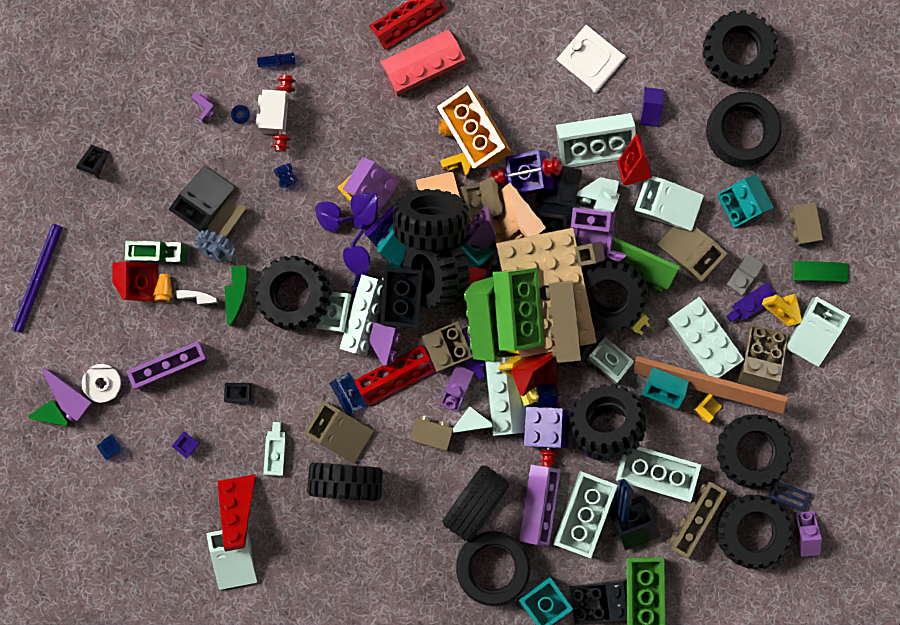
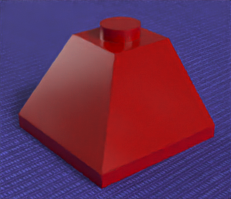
M129 261L113 263L112 283L122 299L156 302L153 294L157 285L158 264Z

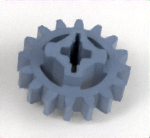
M201 230L195 238L194 244L197 245L196 248L202 250L201 253L205 257L213 258L214 261H220L221 263L225 261L228 263L229 260H232L236 251L233 248L234 245L228 243L229 239L223 235H217L216 232Z

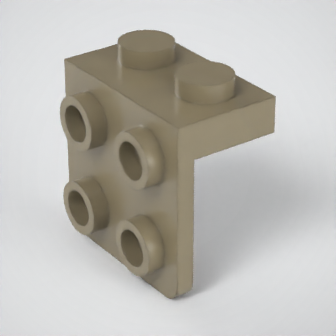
M489 177L477 184L459 188L461 198L468 206V223L475 218L476 214L484 206L489 207L493 218L502 214L503 204L499 199V188L494 177Z

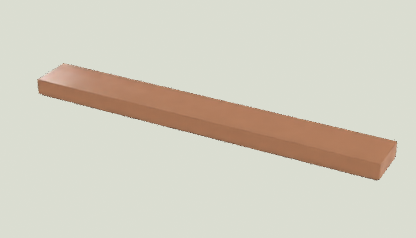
M636 357L634 374L648 377L652 367L689 381L687 386L689 389L784 414L788 398L786 396L643 357Z

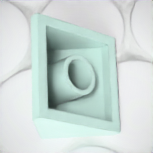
M332 292V295H329L331 304L325 309L328 312L325 316L322 315L319 318L321 321L317 323L316 329L344 334L348 322L352 295Z
M606 337L602 339L586 358L587 361L614 384L618 383L634 362Z
M469 407L454 426L453 433L491 428L492 423Z

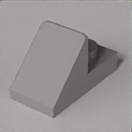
M747 253L726 285L740 295H743L753 279L757 277L763 263Z

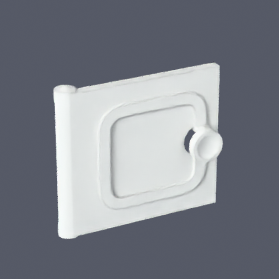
M585 25L556 60L589 86L594 93H597L627 57Z

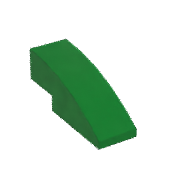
M126 241L125 260L187 263L188 244L160 241Z
M793 261L792 281L848 282V263Z
M232 266V286H224L228 326H233L244 303L248 283L247 266Z

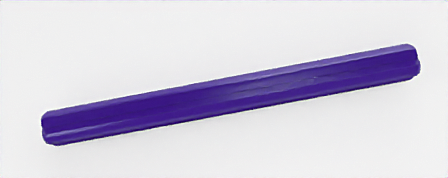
M52 224L14 321L12 327L14 331L23 332L61 234L62 227L60 225Z

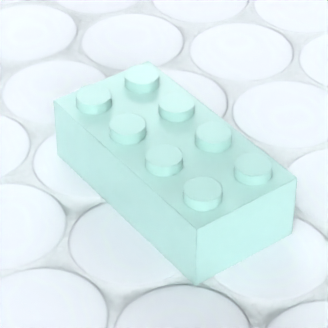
M700 297L666 320L705 375L719 378L744 360Z
M579 471L553 544L591 558L617 485Z

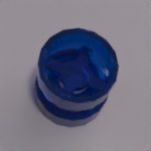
M291 163L284 164L273 170L275 176L279 178L280 188H285L298 182L296 175L292 173Z

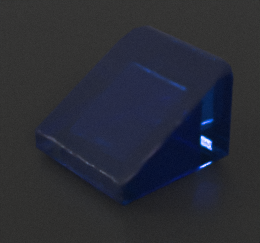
M539 384L536 387L537 407L557 406L558 396L555 384Z
M112 434L97 445L106 461H109L124 449Z

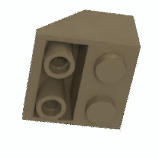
M458 322L422 336L436 373L472 358Z

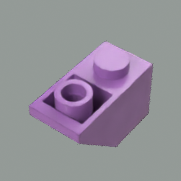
M484 206L476 214L475 218L468 223L466 242L487 249L496 239V229L489 207Z
M374 322L369 342L382 365H391L397 355L395 351L396 344H399L401 339L400 327L380 325L381 322Z
M456 365L440 405L458 412L474 372Z
M814 511L796 512L797 543L801 557L820 555L822 538Z

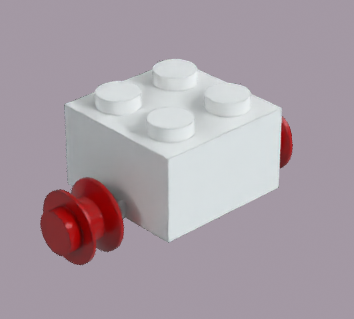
M281 75V78H277L281 82L280 86L276 87L279 91L262 90V95L258 97V106H260L261 113L257 114L256 125H258L262 134L275 135L272 137L275 140V144L271 145V147L275 148L276 152H286V149H290L287 146V141L291 139L285 132L288 95L295 91L292 83L296 82L295 79H292L293 76Z

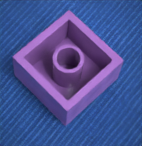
M362 157L343 190L352 197L358 193H377V212L381 213L400 181L374 161Z

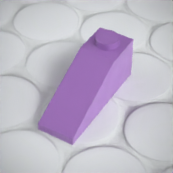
M44 368L42 372L60 408L66 413L64 416L72 422L75 420L81 421L94 402L49 369Z

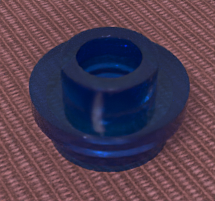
M237 105L231 111V118L237 124H244L249 120L250 112L246 106ZM240 111L244 113L242 118L237 117V113Z

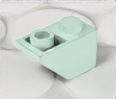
M600 177L578 191L576 198H579V202L590 204L591 201L596 202L602 187L617 193L619 181Z

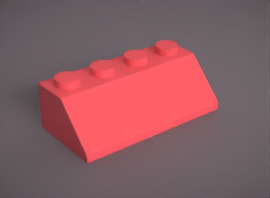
M448 29L380 62L396 95H399L465 64V57Z

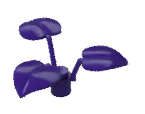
M358 193L351 198L350 206L355 215L346 218H340L341 210L336 204L329 201L318 203L315 206L316 216L320 225L325 230L330 232L336 231L340 226L339 221L354 220L355 226L362 229L351 243V248L344 249L343 259L351 272L358 276H368L370 268L369 253L362 246L355 247L363 233L368 230L367 226L373 224L376 220L378 208L377 193Z

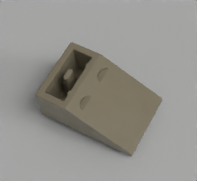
M673 226L657 244L697 283L702 282L728 254L714 240L695 226L692 231Z
M751 324L743 354L744 360L741 362L737 383L775 393L781 382L788 333Z
M323 400L303 434L354 464L374 431Z

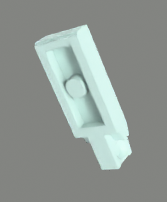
M273 422L272 431L267 433L263 475L283 476L286 437L285 432H281V422Z

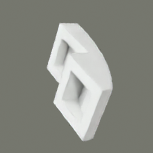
M189 290L177 291V298L179 300L197 298L198 305L218 304V299L205 293Z

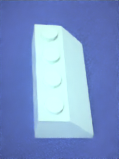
M631 113L556 125L562 166L577 167L618 160L636 135Z
M514 356L498 357L495 362L485 361L493 436L525 433V416L528 405L524 406L515 380L498 370L499 365Z
M638 447L636 450L632 449V453L628 456H621L622 459L619 461L616 481L625 479L630 485L691 502L701 468L700 464Z

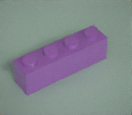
M197 341L126 372L133 389L138 390L205 362L208 359L201 342Z
M531 465L519 542L549 546L561 469Z

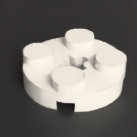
M106 364L92 366L82 378L84 393L95 402H109L116 398L121 390L122 382L120 375L116 369ZM100 378H104V381L107 382L103 389H100V386L97 385Z

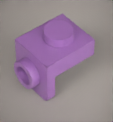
M195 92L191 97L192 100L205 110L199 117L200 121L203 123L206 120L210 121L215 115L214 110L216 108L210 103L211 99L203 92L201 94Z

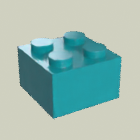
M550 576L518 598L536 625H552L573 610Z

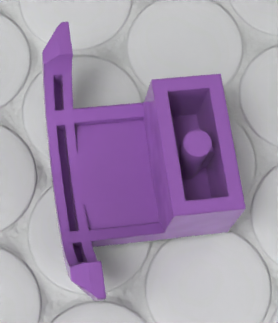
M574 207L571 227L574 228L577 246L602 241L605 258L615 261H621L625 258V253L611 250L616 211Z

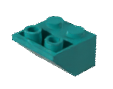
M757 174L747 177L717 194L733 228L774 208Z
M392 224L388 230L389 234L387 237L382 238L378 243L377 252L390 264L403 266V261L405 260L404 253L407 250V246L400 243L395 237Z
M652 367L639 397L677 410L686 395L689 381Z

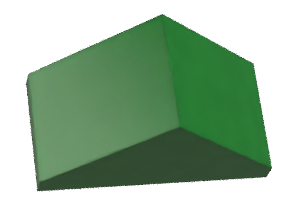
M56 400L49 401L31 413L28 418L70 426V421L64 416L65 414Z

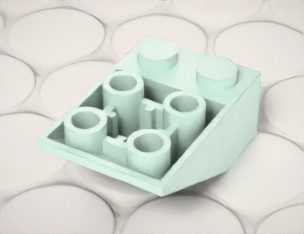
M652 176V178L644 181L635 212L638 216L692 231L704 195L665 179Z
M818 297L812 298L802 316L801 323L797 325L788 341L786 349L819 367L851 315Z
M222 530L206 533L219 590L257 583L248 531L245 548L226 552L223 545Z

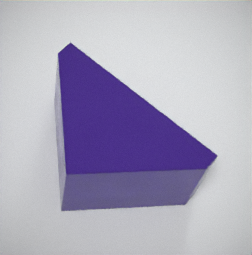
M644 87L640 125L659 127L663 109V89Z

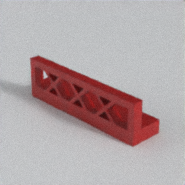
M409 0L369 25L383 49L386 50L446 12L448 8L444 0ZM382 25H385V27L377 31V28H379Z
M423 345L396 358L391 365H382L354 381L369 407L432 374L436 370ZM423 354V357L413 360L416 355ZM405 363L404 367L400 369L396 368L397 365ZM388 372L387 376L383 378L379 377L380 374ZM371 381L370 385L362 388L361 384Z

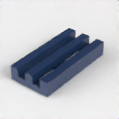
M625 479L618 480L614 505L615 513L618 512L617 515L621 517L623 522L629 521L634 490Z
M778 481L773 483L768 497L805 512L811 493ZM777 485L806 496L805 500L776 489ZM777 493L803 503V505L799 506L775 497L774 494Z

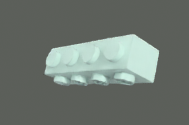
M361 275L340 349L367 356L371 344L369 340L373 323L377 322L382 306V280Z

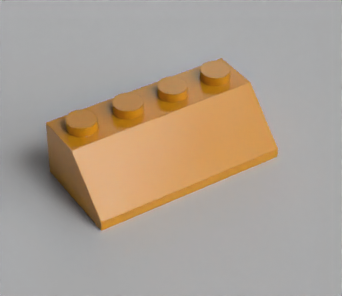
M470 86L465 87L437 107L473 169L495 164L512 153L477 92Z

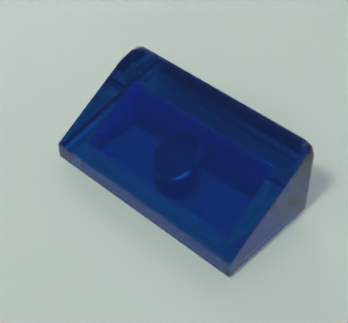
M349 372L329 383L347 415L350 416L367 406Z

